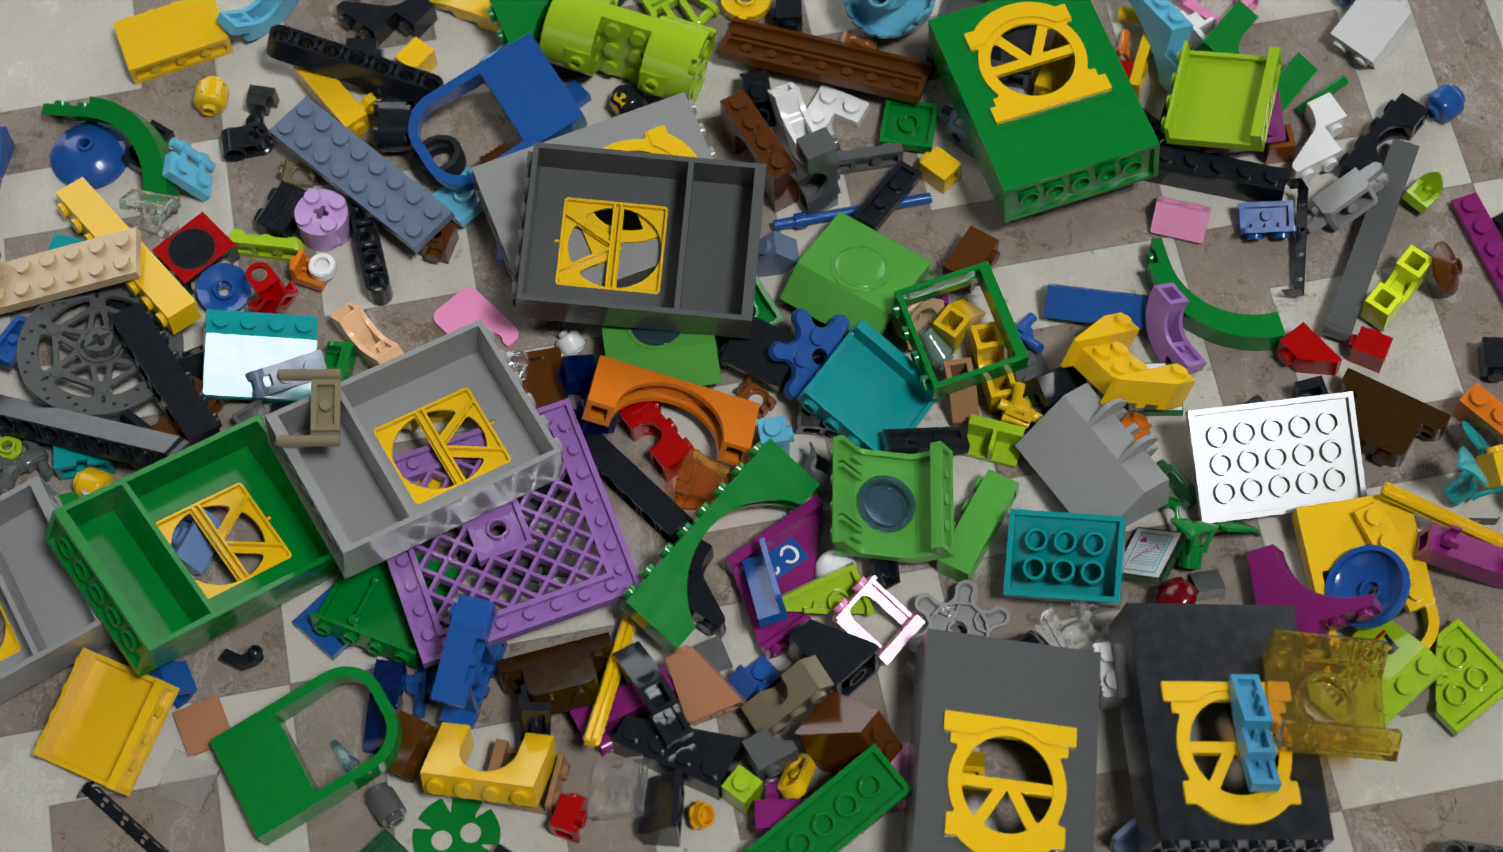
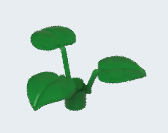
M1168 496V504L1162 506L1168 507L1174 512L1175 518H1170V523L1176 527L1177 533H1181L1177 548L1180 549L1178 566L1182 568L1201 569L1203 553L1208 552V546L1214 534L1218 531L1254 532L1259 537L1261 536L1260 529L1237 520L1208 523L1180 518L1178 506L1182 505V501ZM1183 533L1188 536L1185 537V541L1183 540ZM1209 533L1203 545H1201V539L1195 538L1200 534Z

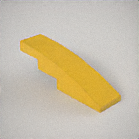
M429 0L435 4L436 9L452 11L457 19L474 21L480 29L495 32L499 29L496 21L492 23L488 16L486 8L490 7L489 0Z

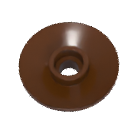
M1438 242L1432 251L1434 278L1440 291L1446 296H1452L1458 290L1460 274L1463 272L1462 262L1459 258H1456L1447 243Z

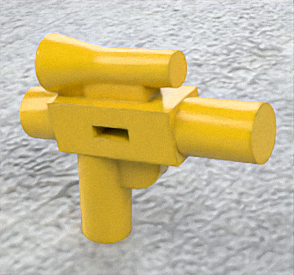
M1015 382L1011 400L1009 399L1008 401L1001 398L997 408L1003 410L1000 421L1023 426L1028 429L1031 422L1037 423L1044 414L1036 412L1035 409L1030 407L1029 400L1023 398L1024 383Z

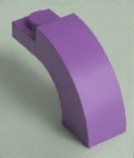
M1173 282L1154 285L1147 302L1146 327L1149 341L1161 363L1172 361L1174 364L1182 365L1187 369L1188 373L1202 371L1207 362L1190 344L1183 329V314L1189 300Z

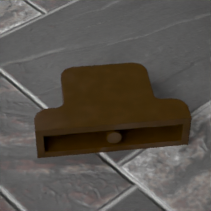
M1351 368L1346 370L1338 392L1353 391L1361 454L1372 458L1374 462L1382 466H1400L1416 438H1422L1430 442L1440 440L1452 416Z
M609 632L497 660L496 663L503 690L507 694L521 693V685H527L530 702H551V715L593 705L599 690L597 674L605 671L612 650V642Z

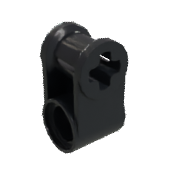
M260 122L239 127H229L220 133L223 158L229 162L265 156L274 148V143L269 136L267 126Z

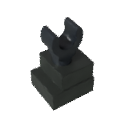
M250 84L245 102L250 113L246 118V125L253 124L254 122L266 125L264 116L269 117L271 108L277 109L279 103L278 94L275 88Z

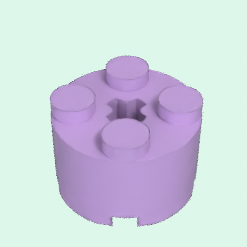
M309 189L297 203L294 212L295 221L302 240L310 249L328 252L332 251L333 247L340 244L342 246L349 240L353 227L347 203L342 195L331 190Z

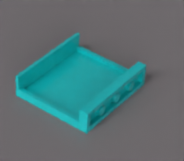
M862 319L852 327L797 397V400L802 403L801 405L805 411L819 417L829 431L844 435L860 448L885 451L881 439L883 429L916 428L934 403L943 396L932 399L930 391H925L922 386L920 376L923 374L920 367H915L912 360Z

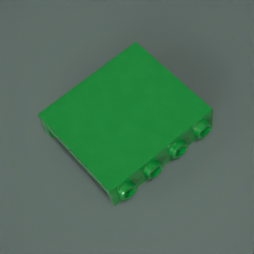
M416 555V558L420 565L424 557ZM387 560L347 579L340 572L319 612L312 611L310 614L313 629L323 636L331 635L341 639L342 642L349 646L357 645L367 649L373 655H384L392 658L402 666L410 665L417 668L421 661ZM431 560L427 569L438 573L442 564ZM449 567L444 576L456 581L460 571ZM374 575L380 576L382 582L379 586H376L361 612L359 624L356 627L350 626L348 624V617L357 610L371 585V578ZM423 576L427 589H429L433 579ZM440 583L435 593L447 597L452 587ZM432 600L437 614L442 604Z

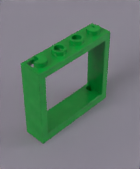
M988 261L894 291L893 303H890L892 313L902 323L900 330L903 340L911 345L912 351H910L912 362L915 367H920L923 374L920 376L922 386L925 391H930L932 399L1027 368L1028 353ZM979 283L1010 358L938 382L907 306Z

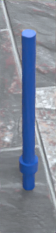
M931 193L907 196L897 209L932 203ZM861 205L805 214L804 212L795 213L793 217L773 220L774 230L793 227L797 230L807 228V225L832 221L840 211L853 217V214Z

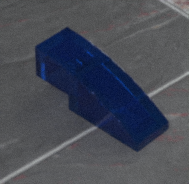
M376 659L373 677L382 685L398 714L402 710L404 703L402 696L408 673L405 662ZM370 691L363 752L377 754L386 737L387 726L385 718Z

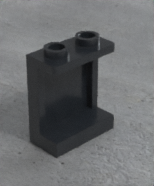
M753 316L750 339L731 337L729 343L725 342L719 352L721 365L726 369L731 367L769 385L771 391L781 395L785 383L791 376V369L785 362L772 361L768 355V347L775 341L791 342L795 335Z

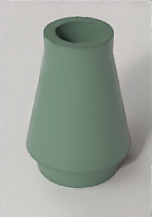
M928 326L918 333L928 360L935 369L942 367L943 361H949L954 358L950 346L934 331L932 326Z

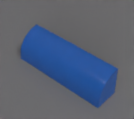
M1048 283L1044 318L1094 324L1105 315L1122 312L1128 315L1139 329L1147 330L1146 308L1149 295Z

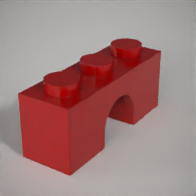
M657 401L638 402L624 407L617 413L618 423L634 442L647 435L656 436L660 439L658 444L649 449L650 461L667 482L694 464L693 452L695 450L693 445L686 437L681 438L677 433L678 428L672 419H666L661 414L662 410Z

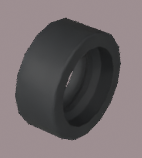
M436 135L423 141L432 158L442 153L453 154L451 159L445 164L438 166L439 168L453 175H461L466 166V156L456 138L449 135ZM415 151L413 162L421 179L430 185H442L431 176Z

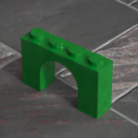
M1238 0L1194 51L1239 54L1240 40L1258 19V16ZM1299 52L1286 63L1280 72L1277 88H1279L1282 112L1318 70Z

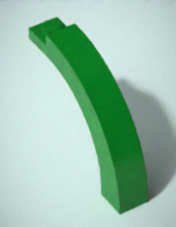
M1162 237L1151 239L1150 248L1146 251L1148 262L1147 283L1150 290H1152L1154 285L1173 282L1185 295L1189 302L1183 314V328L1206 341L1227 348L1247 351L1277 349L1279 340L1286 336L1278 312L1258 315L1238 314L1206 303L1194 295L1177 277L1169 261Z

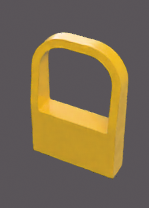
M1380 495L1296 507L1291 518L1308 589L1325 595L1323 578H1327L1335 562L1346 552L1359 546L1369 545L1352 514L1354 511L1380 500L1434 595L1426 563L1415 559L1418 529L1414 513L1381 498ZM1436 602L1420 610L1424 622V634L1420 642L1428 649L1433 645L1439 631V614ZM1328 629L1330 640L1323 642V644L1332 655L1343 643L1340 641L1336 630Z

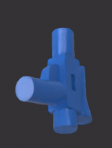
M1030 312L1019 324L1015 323L1025 348H1030L1037 354H1040L1044 350V345L1034 338L1031 326L1036 322L1037 317Z
M418 665L415 676L394 672L392 677V683L406 686L408 695L414 697L413 716L419 719L425 718L427 697H429L430 703L436 702L430 698L437 672L428 673V668L424 669L423 665Z

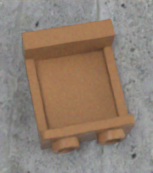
M496 738L488 771L497 770L508 765L516 757L519 749L510 747L507 740ZM558 753L557 760L537 808L484 801V803L552 817L560 795L563 793L560 790L562 781L568 780L571 764L567 763L565 753Z

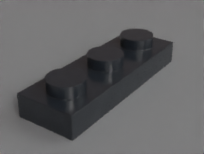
M900 160L853 214V219L878 231L922 179V172Z
M963 426L883 429L881 436L885 451L905 454L930 451V443L937 441L944 443L953 451V454L968 453L970 443Z

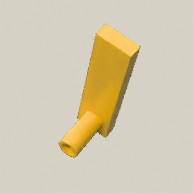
M1120 5L1118 21L1141 24L1133 7ZM1145 31L1143 32L1129 80L1138 99H1140L1153 54Z

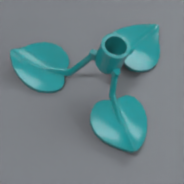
M1462 421L1459 426L1463 427L1468 438L1477 447L1478 456L1487 453L1486 448L1490 446L1483 436L1468 422ZM1461 446L1458 451L1457 469L1464 472L1443 488L1451 502L1458 506L1468 498L1474 501L1479 497L1503 491V486L1480 492L1475 491L1479 488L1475 479L1486 488L1490 486L1489 481L1478 466L1477 460L1474 459L1464 446Z

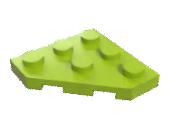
M1459 618L1441 631L1435 640V656L1447 666V669L1435 681L1434 716L1455 737L1503 698V662Z

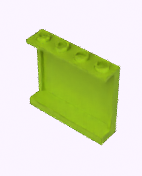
M1184 40L1182 51L1179 50L1177 53L1176 64L1178 70L1172 74L1171 87L1173 91L1172 94H1168L1166 100L1167 117L1163 116L1161 121V132L1165 133L1167 144L1263 152L1282 68L1281 48L1269 47L1268 56L1190 50L1189 41Z

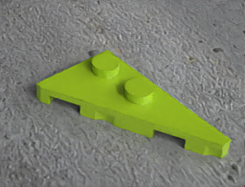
M851 562L783 593L782 597L786 611L815 614L835 613L833 611L835 606L844 597L848 600L855 593L852 588L861 579L855 563ZM861 596L850 610L851 614H876L869 597Z

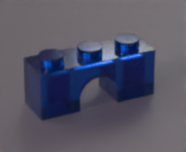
M594 355L562 356L556 377L564 395L580 396L575 415L583 435L614 433L617 422L621 418V410L612 418L609 427L581 419L597 365Z

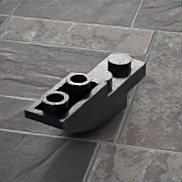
M637 641L613 653L615 661L637 700L644 706L667 749L694 736V731L683 714L677 697L642 644Z

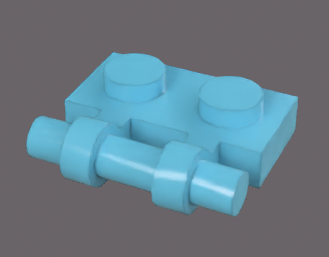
M175 137L171 138L169 146L175 152L171 151L165 155L162 176L201 201L210 198L213 177L206 173L205 169L212 172L216 167V163L211 161L210 157L204 152L194 150L187 141H180Z

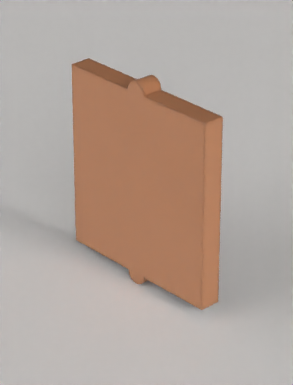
M218 695L200 702L193 701L192 705L173 712L189 758L209 750L213 752L214 750L209 740L230 729Z

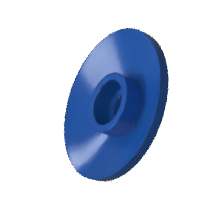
M218 263L212 265L200 275L196 291L200 303L206 309L239 311L250 298L251 285L246 279L245 271L240 267L230 263ZM222 289L229 290V294L226 296H222L219 292Z

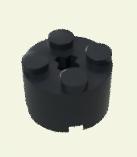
M381 99L374 102V116L378 117V127L373 128L374 143H378L379 151L415 152L408 134L409 118L416 106L414 99Z

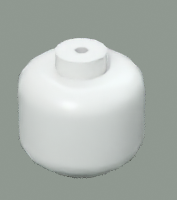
M564 329L558 334L559 339L555 342L556 347H559L561 353L566 357L574 356L585 345V340L576 329H571L570 331Z

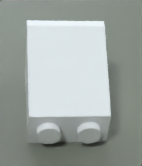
M1356 0L1330 34L1334 40L1333 45L1344 53L1347 50L1356 55L1354 59L1364 67L1370 65L1376 69L1414 31L1417 24L1412 11L1396 0Z

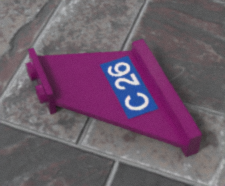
M816 495L725 559L726 571L735 579L762 655L767 659L782 655L789 645L791 630L800 623H806L811 617L809 613L787 612L789 619L761 627L742 560L763 554L759 539L765 538L782 594L812 581L823 516V503Z

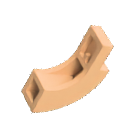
M350 300L329 315L347 342L354 343L356 353L371 368L404 353L399 344L385 337L374 326L362 307Z

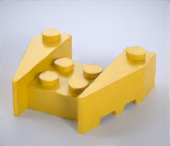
M1122 312L1103 316L1073 340L1060 365L1063 368L1074 366L1104 395L1100 402L1103 406L1113 399L1124 398L1128 403H1134L1133 406L1135 408L1144 409L1146 404L1154 405L1156 410L1181 407L1196 381L1188 374L1187 369L1178 363L1147 369L1144 362L1136 359L1128 350L1140 329L1132 322L1128 315Z

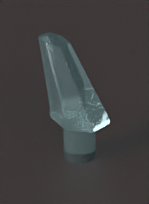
M337 740L331 742L334 754L345 773L360 765V761Z

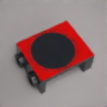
M201 212L152 249L154 256L191 296L194 294L190 283L209 267L224 257L231 264L240 259L236 244L204 212Z

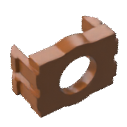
M748 377L744 381L745 388L743 384L736 388V397L749 400L752 395H761L764 398V403L759 407L757 418H764L769 411L775 408L777 401L769 395L767 390L760 387L754 381L751 382V378Z

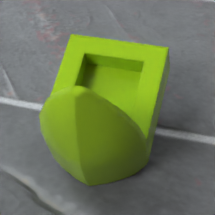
M1428 172L1422 175L1406 190L1401 198L1423 214L1437 201L1442 193L1443 178L1441 172Z

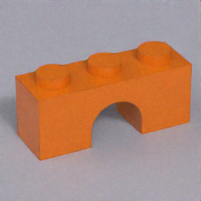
M1476 382L1458 400L1453 416L1460 422L1465 420L1476 431L1480 427L1489 430L1496 437L1498 444H1503V403Z

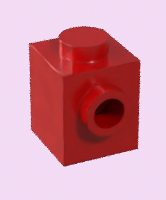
M1362 326L1358 336L1352 334L1347 346V350L1351 351L1348 361L1380 373L1393 338L1382 334L1377 329Z

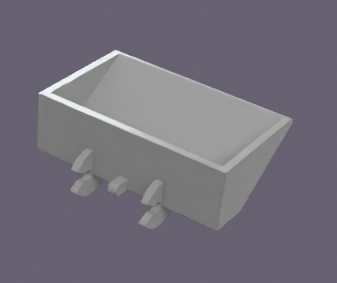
M1085 383L1065 394L1022 437L1015 447L1069 513L1126 516L1127 527L1168 504L1169 478L1151 458L1158 450L1154 443L1159 438L1156 435L1150 434L1136 441L1133 435L1140 431L1138 425L1133 423L1125 428L1119 421L1127 413L1126 409L1122 407L1128 402L1124 398H1117L1103 406L1100 403L1101 398L1088 383Z

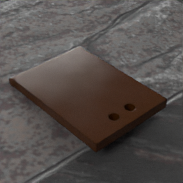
M559 347L511 354L513 369L519 373L524 391L531 393L536 403L535 409L568 398Z

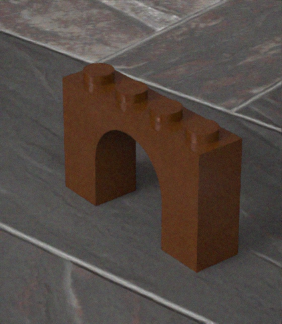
M744 89L721 100L722 134L735 155L750 149L756 163L767 164L764 197L773 211L777 213L798 202L797 166Z

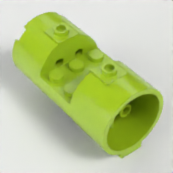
M552 0L541 34L540 49L550 64L589 76H594L597 71H602L608 75L628 79L631 82L639 83L638 89L641 92L663 99L685 92L687 99H692L695 103L706 78L704 75L708 61H711L715 48L717 30L670 15H662L659 19L619 7L618 0Z

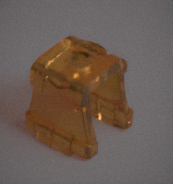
M691 448L685 456L677 476L674 502L680 508L686 510H697L705 501L709 504L715 498L712 492L723 481L727 484L733 476L730 472L733 470V467L718 463L702 454L700 450Z

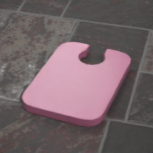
M472 287L459 291L438 308L433 316L435 324L445 334L481 319L485 327H490L494 335L500 337L508 349L519 339L518 329L480 292Z

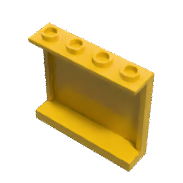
M83 647L80 655L75 659L72 672L62 687L61 695L55 707L49 714V720L44 731L36 742L33 755L130 797L180 688L147 674L138 677L133 668Z

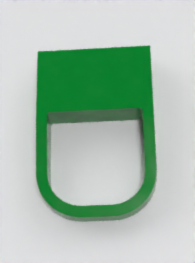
M343 666L322 673L209 741L257 838L264 844L269 845L335 806L384 773L399 753L402 742V726L399 716L382 685L363 669ZM359 683L365 685L370 689L386 721L387 733L384 744L374 757L323 788L318 789L285 721L342 684Z

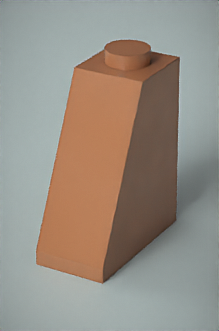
M685 645L673 651V655L665 657L683 713L689 724L693 726L699 725L740 709L747 703L746 699L699 650Z

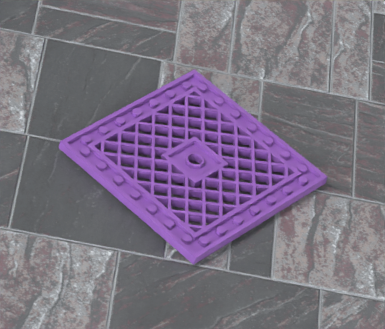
M569 398L536 409L539 415L543 414L546 417L553 438L557 437L560 440L564 450L561 456L563 466H561L560 478L547 484L551 486L547 495L535 490L524 495L520 504L517 499H514L457 526L456 528L461 529L456 539L446 536V532L433 538L434 540L429 549L417 545L387 559L424 669L440 663L451 620L444 618L448 608H451L453 603H457L453 599L458 590L471 597L494 602L495 606L502 608L497 611V616L488 639L490 646L622 601L624 598L621 595L632 583L637 586L641 581ZM477 428L453 436L447 445L487 447V441L482 429ZM430 444L393 456V461L401 475L417 486L429 488L428 486L433 478L444 482L441 488L454 485L449 475L441 473L446 470ZM453 458L459 469L471 473L468 478L476 473L484 461L481 458ZM478 460L475 466L468 464ZM566 473L568 474L571 485L562 482ZM423 479L421 484L414 482ZM557 489L569 493L565 502L553 498ZM575 497L581 509L571 506ZM531 498L542 502L538 512L526 507ZM549 505L560 509L556 519L544 515ZM566 513L578 517L574 527L562 522ZM524 515L533 519L529 528ZM584 521H586L590 533L580 529ZM540 522L552 526L547 536L535 531ZM497 525L506 528V531L499 536L491 534L490 531ZM558 529L569 533L565 543L553 539ZM467 534H469L473 546L463 543ZM576 537L588 541L583 551L571 546ZM533 539L542 542L538 553L530 550L535 548ZM441 542L452 546L447 556L436 552ZM594 544L599 557L589 554ZM549 546L561 550L556 560L544 555ZM459 549L470 554L465 564L454 559ZM415 552L425 555L420 565ZM567 553L579 558L575 567L562 563ZM514 555L510 562L503 559ZM522 555L533 559L529 569L517 565ZM476 557L480 566L486 565L483 571L472 567ZM431 559L443 563L438 573L427 569ZM585 561L597 565L593 575L581 571ZM540 562L552 567L547 577L535 572ZM495 564L506 569L501 579L490 574ZM449 566L461 570L456 581L444 576ZM604 569L605 574L600 575L602 570ZM558 570L570 574L566 584L553 580ZM513 572L525 576L520 586L508 582ZM467 574L479 578L474 588L462 584ZM423 576L433 579L429 589H427ZM576 578L584 580L582 582L573 584ZM531 579L543 584L538 594L526 589ZM485 581L497 585L492 596L481 591ZM440 583L452 587L447 597L435 593ZM549 587L556 589V591L546 594ZM503 589L515 593L511 603L499 599ZM522 596L530 599L519 603ZM432 600L442 604L437 614Z

